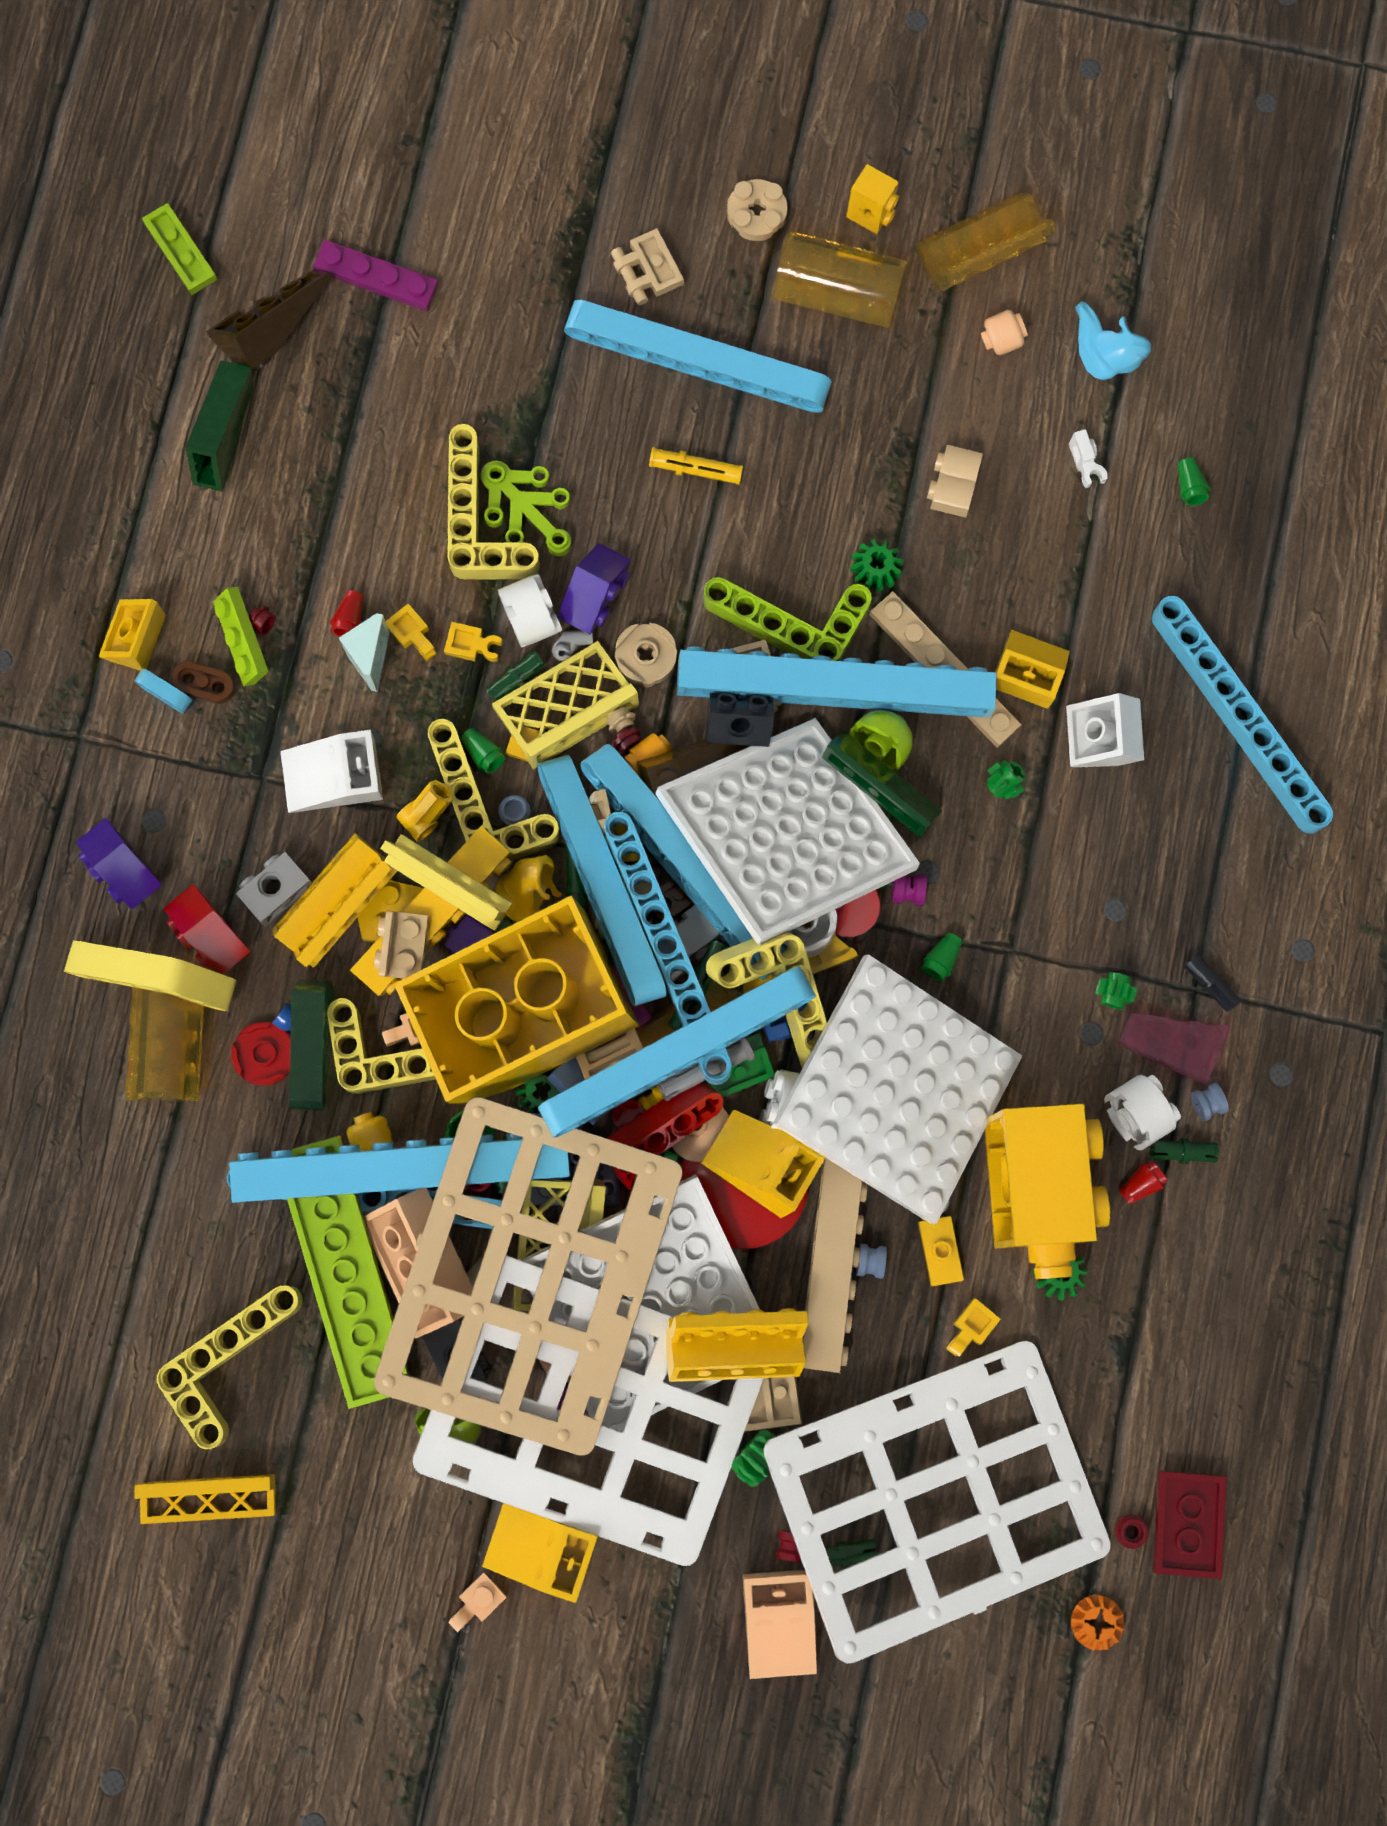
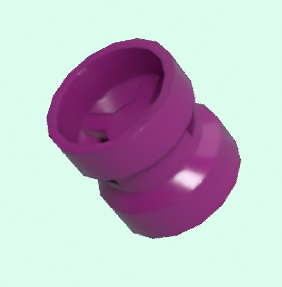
M905 875L893 881L891 903L902 904L904 901H909L913 905L924 906L927 875Z

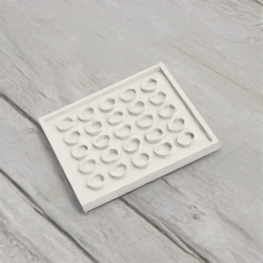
M816 718L771 737L769 747L750 746L657 787L656 796L758 945L917 870L920 862L879 805L822 758L827 745L832 740Z
M864 955L773 1125L928 1223L937 1224L987 1126V1117L994 1113L1022 1055L872 956Z
M695 1174L681 1181L640 1305L673 1317L685 1312L708 1315L717 1311H729L731 1314L746 1313L750 1310H760L697 1175ZM654 1196L649 1211L650 1215L659 1218L665 1197ZM625 1209L579 1232L615 1243ZM550 1246L521 1259V1261L543 1268ZM571 1251L563 1276L600 1289L608 1263ZM530 1291L532 1297L534 1298L535 1292ZM622 1295V1298L628 1299L627 1296ZM555 1300L548 1320L566 1325L573 1306ZM632 1329L621 1367L644 1374L657 1337ZM667 1370L663 1382L692 1393H697L721 1380L669 1382ZM613 1387L602 1425L618 1431L623 1430L636 1394ZM589 1396L586 1409L589 1415L594 1418L600 1398ZM656 1402L651 1415L669 1406Z

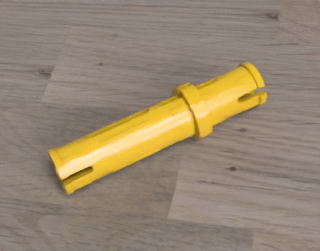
M655 447L652 448L649 467L676 471V475L682 476V473L735 483L736 485L740 484L743 465L739 466L686 455V451L680 450V453L656 449ZM667 459L692 464L693 466L667 461ZM699 466L725 471V473L699 468Z

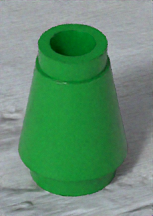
M1190 457L1181 460L1177 464L1180 498L1185 501L1187 506H1196L1206 502L1210 497L1209 492L1211 488L1196 463V459Z
M475 728L468 729L461 736L460 741L464 744V747L480 771L491 774L504 763L503 749L480 732H477Z
M946 933L937 945L923 958L922 971L936 981H944L945 977L951 975L963 941L953 933Z

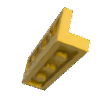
M275 1474L141 1482L135 1485V1499H140V1524L275 1516ZM267 1491V1509H254L245 1499L251 1492ZM238 1492H246L242 1497L238 1494ZM230 1493L238 1502L229 1511H221L212 1503L218 1494ZM206 1494H212L209 1499L205 1496ZM196 1495L204 1504L196 1513L188 1514L179 1505V1502L185 1496ZM173 1496H179L176 1500L171 1498ZM163 1497L171 1505L163 1515L149 1516V1498ZM241 1504L247 1509L235 1511ZM207 1506L214 1511L202 1513ZM174 1508L180 1513L169 1515Z

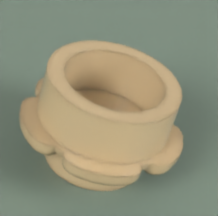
M627 707L615 710L606 719L610 726L609 732L618 733L626 727L632 729L635 726V713L630 712Z

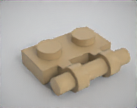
M657 228L630 240V247L633 252L625 255L621 247L615 248L611 252L615 260V269L618 274H622L627 283L625 288L629 296L634 297L638 305H643L648 301L644 292L647 288L652 287L656 297L684 285V279ZM640 264L645 274L639 278L636 277L632 269L633 266Z

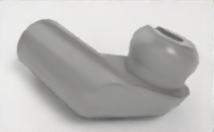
M582 630L563 632L552 647L553 656L559 661H564L573 654L578 646L592 645L594 643L593 632L591 634Z

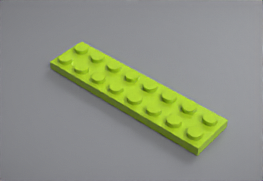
M340 1135L290 1150H292V1156L306 1155L305 1149L326 1147V1153L339 1152V1146H343ZM357 1193L287 1198L348 1408L351 1409L389 1398L376 1390L374 1378L394 1318ZM406 1362L403 1374L410 1375Z

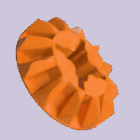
M1091 1595L1082 1599L1075 1606L1071 1616V1628L1074 1636L1083 1646L1094 1651L1109 1650L1115 1643L1120 1642L1122 1632L1125 1630L1124 1614L1112 1599L1102 1595ZM1101 1609L1102 1619L1111 1624V1627H1101L1096 1637L1095 1627L1085 1622V1619H1096Z

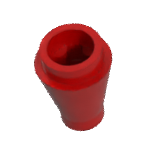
M353 590L346 591L344 599L330 620L331 632L334 635L341 637L361 624L362 602L364 599L361 593Z
M1152 1160L1148 1164L1143 1163L1118 1191L1127 1203L1132 1205L1134 1202L1164 1189L1163 1185L1168 1182V1179Z

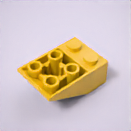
M732 1110L701 1164L780 1218H783L796 1210L825 1157L786 1132L779 1129H771V1126L739 1111Z
M503 1503L482 1567L541 1592L576 1603L598 1535Z

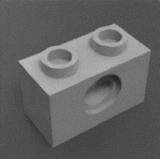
M286 852L281 856L279 854L272 856L264 864L265 869L256 877L254 875L247 877L239 885L240 890L236 893L265 927L294 904L312 883ZM273 880L281 882V887L277 893H266V886L269 882Z

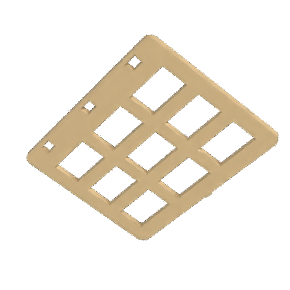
M479 1097L469 1100L464 1108L423 1234L418 1235L415 1247L418 1249L375 1374L374 1385L376 1390L388 1397L576 1455L589 1454L595 1446L682 1177L680 1165L673 1160L578 1129H573L554 1138L542 1117ZM485 1125L523 1137L500 1206L462 1194ZM542 1144L580 1156L558 1225L520 1213ZM600 1162L637 1174L615 1243L578 1231ZM655 1195L662 1198L665 1197L659 1218L649 1214ZM455 1214L493 1226L471 1295L433 1284ZM513 1233L551 1244L529 1313L491 1302ZM571 1251L608 1263L586 1332L548 1320ZM622 1295L633 1297L627 1318L616 1314ZM425 1304L464 1316L441 1385L403 1374ZM484 1322L521 1334L499 1403L461 1392ZM542 1340L579 1352L557 1421L519 1410ZM589 1396L600 1398L594 1418L584 1415Z

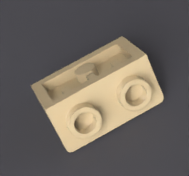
M386 911V916L380 918L378 936L383 937L382 949L376 950L374 968L379 969V976L404 979L423 970L429 916Z

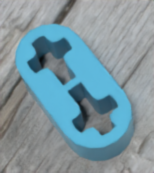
M142 668L134 680L142 689L182 714L185 713L192 703V699L144 668Z

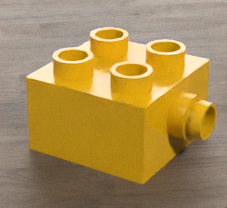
M1084 1104L1002 1109L987 1117V1126L984 1130L994 1248L1028 1247L1029 1263H1035L1034 1273L1036 1279L1072 1277L1070 1261L1076 1260L1074 1243L1097 1241L1096 1227H1107L1110 1221L1109 1198L1105 1186L1092 1187L1089 1161L1102 1159L1103 1133L1100 1121L1098 1119L1085 1120Z

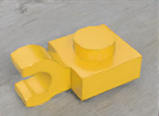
M409 604L386 620L389 631L404 649L413 644L426 661L437 654L434 651L433 645L424 636L429 631L427 624Z
M973 1298L953 1323L961 1331L945 1349L955 1357H959L972 1340L976 1344L981 1345L1001 1319L976 1298Z

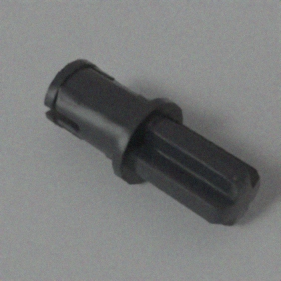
M1200 954L1196 955L1184 966L1203 987L1202 991H1207L1226 1012L1231 1011L1239 1004L1240 999L1221 979L1223 975L1221 973L1218 975Z

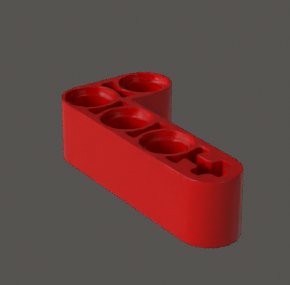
M705 1080L668 1101L662 1099L607 1139L659 1156L715 1117L723 1107V1097ZM611 1166L616 1177L631 1192L637 1174Z

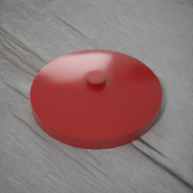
M683 1159L681 1165L682 1177L680 1182L695 1174L697 1175L730 1247L734 1249L758 1248L776 1241L794 1226L806 1203L808 1189L796 1210L780 1218L701 1164V1162Z

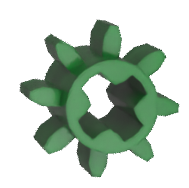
M1004 760L1000 763L998 761L987 770L991 775L987 780V786L990 792L997 798L1005 797L1008 800L1011 797H1017L1025 790L1021 783L1025 781L1026 775L1022 767L1016 762L1010 761L1008 763Z
M1109 972L1107 979H1099L1095 994L1102 996L1101 1005L1116 1010H1124L1125 1003L1129 1005L1134 1003L1138 988L1130 986L1132 978L1123 974Z

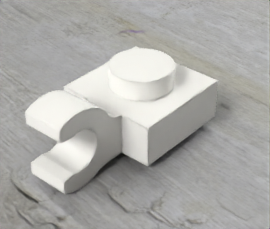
M1086 429L1074 432L1069 442V447L1077 470L1082 473L1084 487L1089 488L1091 486V474L1097 475L1101 484L1105 483L1107 479L1105 468L1094 462L1095 456H1097L1094 440L1092 438L1089 439Z

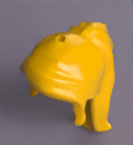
M539 855L519 860L509 873L501 875L496 882L495 893L513 903L506 916L514 923L541 911L539 908L543 900L550 899V895L545 893L547 888L551 890L553 896H562L553 883L554 863L550 857Z

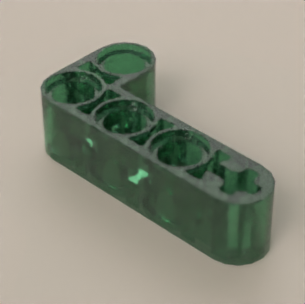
M299 979L293 986L291 997L289 1105L290 1109L324 1111L328 1044L327 1012L329 1005L333 1002V981Z

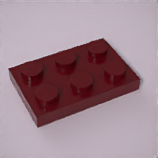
M1158 1470L1153 1573L1222 1579L1227 1477Z

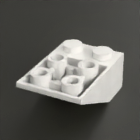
M371 730L338 734L281 751L288 813L383 800L376 742Z

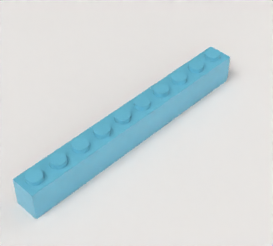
M688 647L686 650H680L676 695L709 698L710 693L761 695L763 697H773V702L874 710L883 709L888 711L989 718L995 710L996 673L987 672V669L982 667H973L966 671L956 670V667L952 665L925 668V665L922 663H908L906 666H897L887 660L876 661L875 664L862 663V660L857 658H847L842 662L831 661V658L827 656L801 659L799 655L791 653L782 654L781 657L768 656V653L762 651H753L746 655L737 654V651L732 649L705 652V649L702 647Z
M507 1133V1140L493 1141V1135H482L465 1185L509 1181L523 1137ZM455 1137L440 1138V1145L427 1146L426 1140L406 1141V1147L393 1148V1142L374 1143L373 1150L360 1151L359 1145L339 1146V1152L326 1153V1147L305 1149L306 1155L292 1156V1150L272 1151V1157L259 1158L258 1152L238 1154V1160L229 1162L232 1203L438 1187ZM542 1144L531 1180L569 1177L568 1152Z

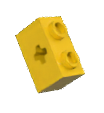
M867 164L851 188L846 217L878 234L882 226L888 227L895 216L896 210H894V207L899 199V196L896 194L899 182Z

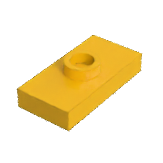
M951 1216L939 1218L937 1224H930L927 1221L918 1222L930 1286L964 1281Z

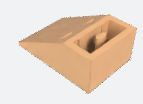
M794 1570L742 1574L750 1679L817 1674L813 1590L806 1571Z

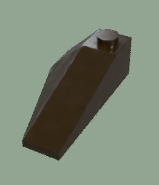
M312 270L281 287V295H273L267 298L262 297L255 301L257 308L242 315L238 310L206 332L234 363L251 367V370H258L268 363V358L277 353L332 277L329 272Z
M705 739L636 763L641 780L656 796L657 787L750 746L707 743Z

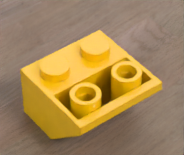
M1011 629L995 671L996 690L1048 709L1056 697L1070 651Z

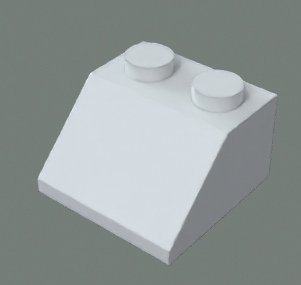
M1117 693L1066 706L1070 767L1120 766L1144 760L1140 699Z

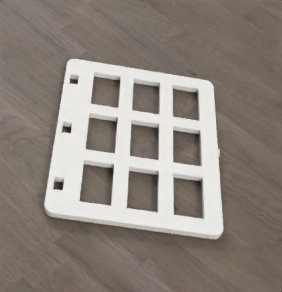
M506 1255L491 1302L499 1304L507 1282L536 1292L543 1268ZM563 1276L555 1300L573 1306L566 1326L586 1332L599 1289ZM621 1298L616 1314L627 1318L633 1298ZM640 1305L633 1329L655 1336L657 1339L644 1374L620 1366L614 1387L636 1395L622 1432L601 1425L595 1445L614 1452L601 1489L536 1467L535 1465L543 1446L541 1443L523 1438L514 1459L449 1436L455 1417L434 1410H430L412 1459L413 1466L418 1473L598 1535L599 1537L670 1562L689 1566L699 1556L730 1472L732 1461L737 1453L764 1378L736 1379L727 1405L663 1382L668 1370L666 1358L668 1318L674 1317ZM484 1322L461 1392L499 1403L503 1389L471 1378L485 1340L516 1351L521 1334ZM542 1340L536 1358L551 1365L537 1401L523 1396L519 1410L557 1421L560 1412L557 1406L571 1371L573 1372L579 1352ZM656 1402L719 1424L706 1462L642 1439ZM634 1459L698 1482L685 1519L621 1497ZM453 1463L471 1469L468 1480L448 1474ZM550 1498L568 1503L565 1514L546 1508ZM646 1532L663 1537L661 1548L642 1542Z
M1029 1341L1012 1344L768 1440L764 1446V1456L831 1644L837 1658L845 1663L857 1662L970 1613L976 1615L987 1610L986 1607L1101 1559L1110 1551L1111 1544L1039 1352L1036 1346ZM1001 1358L1004 1370L989 1375L984 1365ZM1025 1386L1038 1424L978 1447L964 1410ZM910 1394L913 1405L897 1411L893 1400ZM945 1419L958 1456L896 1480L883 1442ZM817 1431L820 1442L803 1448L799 1437ZM1046 1444L1060 1481L999 1505L986 1467ZM863 1451L876 1489L812 1514L799 1476ZM966 1476L979 1514L917 1539L904 1501ZM1068 1501L1082 1538L1021 1563L1007 1526ZM884 1509L897 1547L834 1573L820 1535ZM987 1534L1001 1572L939 1597L925 1559ZM905 1568L919 1606L855 1632L842 1594Z

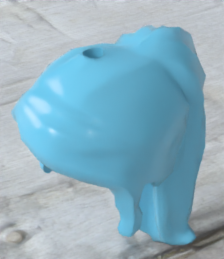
M1081 301L1075 306V310L1080 318L1078 334L1079 353L1086 370L1092 376L1106 380L1111 379L1116 374L1133 372L1149 356L1151 352L1150 341L1141 335L1132 333L1126 324L1125 317H1121L1119 320V325L1122 328L1119 333L1103 331L1099 318L1087 303Z

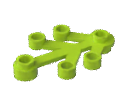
M501 461L487 463L481 471V481L489 490V504L484 513L486 524L495 528L503 523V513L500 509L501 494L503 492L511 501L509 530L505 534L506 543H512L509 541L512 535L520 536V540L516 543H524L522 532V514H524L547 538V549L552 555H566L571 549L569 533L563 529H555L533 505L554 506L557 509H564L570 503L568 491L564 488H557L552 493L519 491L512 483H532L535 487L539 488L546 486L549 482L547 469L537 466L531 471L510 470L508 465ZM495 471L502 474L498 479H493L490 475ZM537 473H543L545 478L537 481L534 479V476ZM564 495L566 500L559 503L555 500V497ZM491 513H497L500 516L496 521H491L488 517ZM561 536L564 538V542L558 545L553 542V539Z

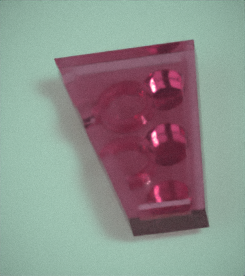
M1131 1013L1126 1020L1117 1044L1205 1085L1210 1080L1230 1026L1220 1024L1213 1026L1197 1021L1183 1022L1170 1020L1167 1017Z

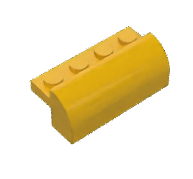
M355 833L273 927L274 937L291 949L296 959L305 967L311 965L314 968L398 870L384 862L386 858Z
M787 1308L778 1312L764 1313L762 1310H750L746 1313L731 1314L729 1311H717L708 1315L685 1312L679 1316H674V1318H668L666 1358L669 1382L800 1377L806 1364L802 1338L809 1324L807 1311H796L795 1309Z

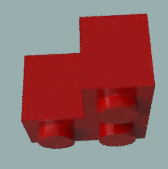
M194 884L163 908L171 918L166 923L188 951L192 947L197 950L198 954L195 958L204 968H213L217 973L223 975L250 953V950L241 938L225 922L214 906Z

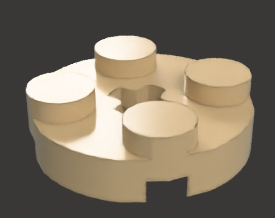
M761 179L741 181L736 184L734 191L728 199L727 218L731 227L733 225L739 231L740 236L751 241H763L771 238L773 233L777 232L779 228L781 230L787 217V201L780 185ZM754 205H761L765 210L761 211L759 216H756L754 211L749 210V208Z
M658 624L632 625L622 632L616 642L615 661L618 670L628 681L634 684L652 687L668 678L675 668L677 650L674 638L668 630ZM649 647L653 649L651 654L652 660L646 659L642 661L639 659V649L647 650Z

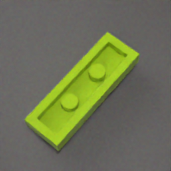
M168 203L142 218L145 226L191 295L217 281L215 273Z
M227 587L213 601L215 613L220 620L225 634V641L230 648L235 662V669L241 678L243 686L255 685L269 671L239 588Z

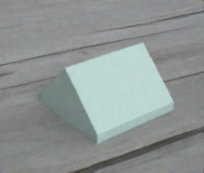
M378 613L339 637L348 658L371 691L378 692L390 635L383 614Z

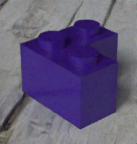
M598 543L576 566L557 618L588 634H591L597 626L603 627L610 614V610L607 609L609 601L612 602L615 599L619 589L623 590L630 579L631 573L627 570L631 559Z
M107 818L103 819L76 841L82 851L78 855L79 858L87 866V870L98 883L103 880L107 882L110 887L106 890L118 904L124 901L132 910L162 886L154 873L133 851L125 838Z

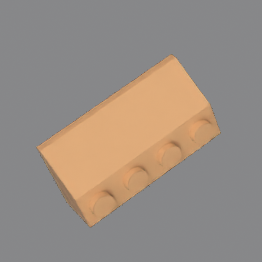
M420 1188L399 1197L363 1217L371 1244L399 1303L418 1249L415 1247L418 1235L423 1234L433 1204V1199L430 1197L427 1188ZM448 1235L433 1284L471 1295L473 1287ZM425 1304L415 1339L463 1317V1315Z

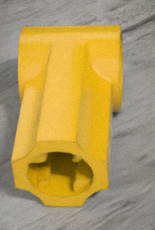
M437 780L431 781L416 800L407 804L397 814L396 818L412 837L419 842L438 826L436 820L453 801V791L446 783H441Z

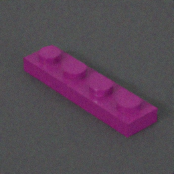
M325 239L313 265L314 270L329 272L334 279L427 312L438 288V280Z

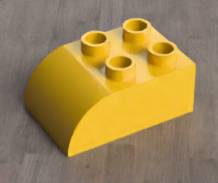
M572 896L394 983L444 1099L448 1103H466L473 1098H486L517 1087L576 1058L577 1055L583 1052L586 1053L640 1026L586 911Z

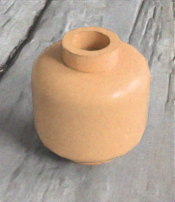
M1005 310L987 318L984 324L986 331L981 333L986 349L993 348L994 352L999 356L1021 348L1024 345V337L1028 336L1020 313L1014 314L1012 310Z

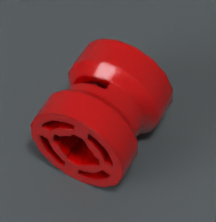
M627 1100L617 1105L613 1110L612 1116L615 1127L619 1130L644 1113V1110L638 1102L633 1100Z

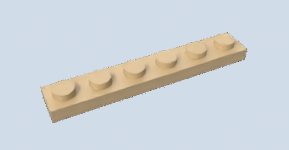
M893 591L870 611L869 615L915 663H922L925 665V668L952 665L956 667V670L968 671L967 667ZM997 699L995 710L989 718L967 716L997 748L1021 726V723Z

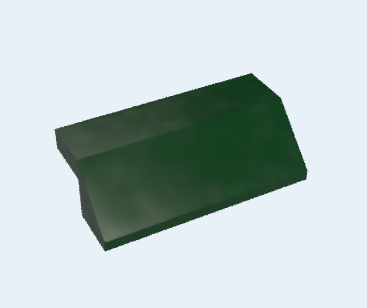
M844 731L827 745L822 758L919 838L934 824L942 813L939 807L847 732Z

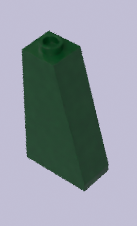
M220 360L186 444L192 484L195 486L223 492L253 390L251 367Z

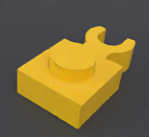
M451 622L444 653L445 655L476 661L477 653L483 654L484 658L488 661L496 662L499 659L498 654L489 652L488 648L493 644L502 646L503 642L500 637L495 635L481 638L483 633L481 628Z

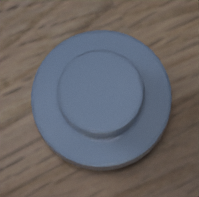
M518 795L506 797L499 805L500 819L508 826L529 819L530 806L528 802Z

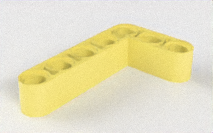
M467 424L455 426L449 435L448 561L452 573L459 579H524L536 575L539 572L540 563L538 551L533 545L529 543H478L479 445L476 431L473 427ZM461 439H469L472 441L470 445L466 447H460L457 445V443ZM462 468L472 470L469 475L464 477L456 474ZM466 497L471 499V502L466 506L456 504L460 498ZM460 527L471 529L470 533L466 536L456 534ZM462 556L471 559L469 564L465 566L455 564L456 560ZM493 556L502 559L501 563L497 566H490L486 562ZM524 556L533 559V562L528 566H521L517 563Z
M438 719L431 723L428 729V738L444 782L453 791L452 804L466 842L477 831L466 827L468 820L472 817H480L483 819L482 827L513 853L508 858L510 861L556 845L560 837L559 825L556 819L548 814H541L493 831L455 726L446 719ZM446 730L452 733L451 738L446 742L441 743L435 740L436 735L440 731ZM452 759L462 762L460 769L451 772L445 767L448 761ZM462 788H469L473 791L472 796L465 801L456 798L457 792ZM546 824L552 826L554 832L551 836L542 838L537 835V829L540 826ZM514 835L521 836L524 839L522 846L516 849L507 846L508 839Z
M786 932L759 945L754 939H750L712 955L707 961L706 972L711 979L726 988L740 986L772 972L774 978L795 967H801L816 997L806 1004L804 1010L798 1012L797 1008L786 1014L800 1065L803 1069L827 1021L802 940L792 933ZM789 940L787 950L780 953L782 943ZM756 952H759V960L751 965V957ZM730 963L728 974L721 977V969ZM815 1030L813 1039L807 1041L808 1034Z
M75 940L72 942L64 972L75 976L167 993L221 1011H228L237 981L231 977L180 959Z
M345 998L334 1000L329 1005L327 1016L337 1079L347 1092L360 1094L436 1080L423 1049L367 1058L361 1017L357 1007ZM344 1007L350 1008L352 1010L351 1018L346 1022H338L336 1020L337 1012ZM347 1039H355L357 1042L355 1051L350 1054L342 1053V1043ZM417 1058L426 1060V1068L422 1073L413 1074L410 1072V1064L413 1060ZM385 1064L393 1065V1076L387 1080L379 1079V1068ZM353 1070L361 1071V1082L355 1086L347 1085V1074Z
M279 1286L274 1288L159 1370L157 1374L159 1388L199 1447L203 1449L216 1448L223 1445L229 1436V1427L199 1380L297 1313L303 1304V1296L296 1287ZM284 1291L290 1292L294 1298L293 1305L287 1310L282 1309L278 1303V1298ZM257 1310L262 1311L266 1317L265 1325L260 1329L255 1328L251 1323V1316ZM230 1329L234 1330L238 1336V1342L234 1348H228L223 1341L224 1334ZM200 1349H205L210 1355V1362L205 1368L200 1367L196 1362V1354ZM173 1368L178 1369L182 1374V1381L178 1387L172 1386L168 1381V1374ZM190 1396H194L200 1401V1410L196 1415L189 1413L186 1408V1402ZM208 1424L215 1425L219 1431L218 1439L215 1442H210L205 1438L204 1430Z

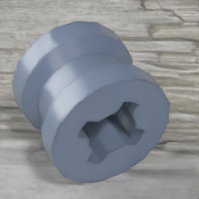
M1216 1082L1208 1085L1207 1090H1196L1190 1094L1193 1107L1203 1122L1211 1119L1213 1114H1224L1229 1111L1225 1094Z
M860 1243V1256L858 1267H856V1276L873 1274L875 1278L883 1279L887 1247L879 1246L874 1249L870 1248L867 1244Z

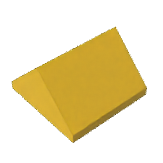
M153 599L119 600L99 657L140 671L142 668L147 669L166 617L165 612L157 601Z

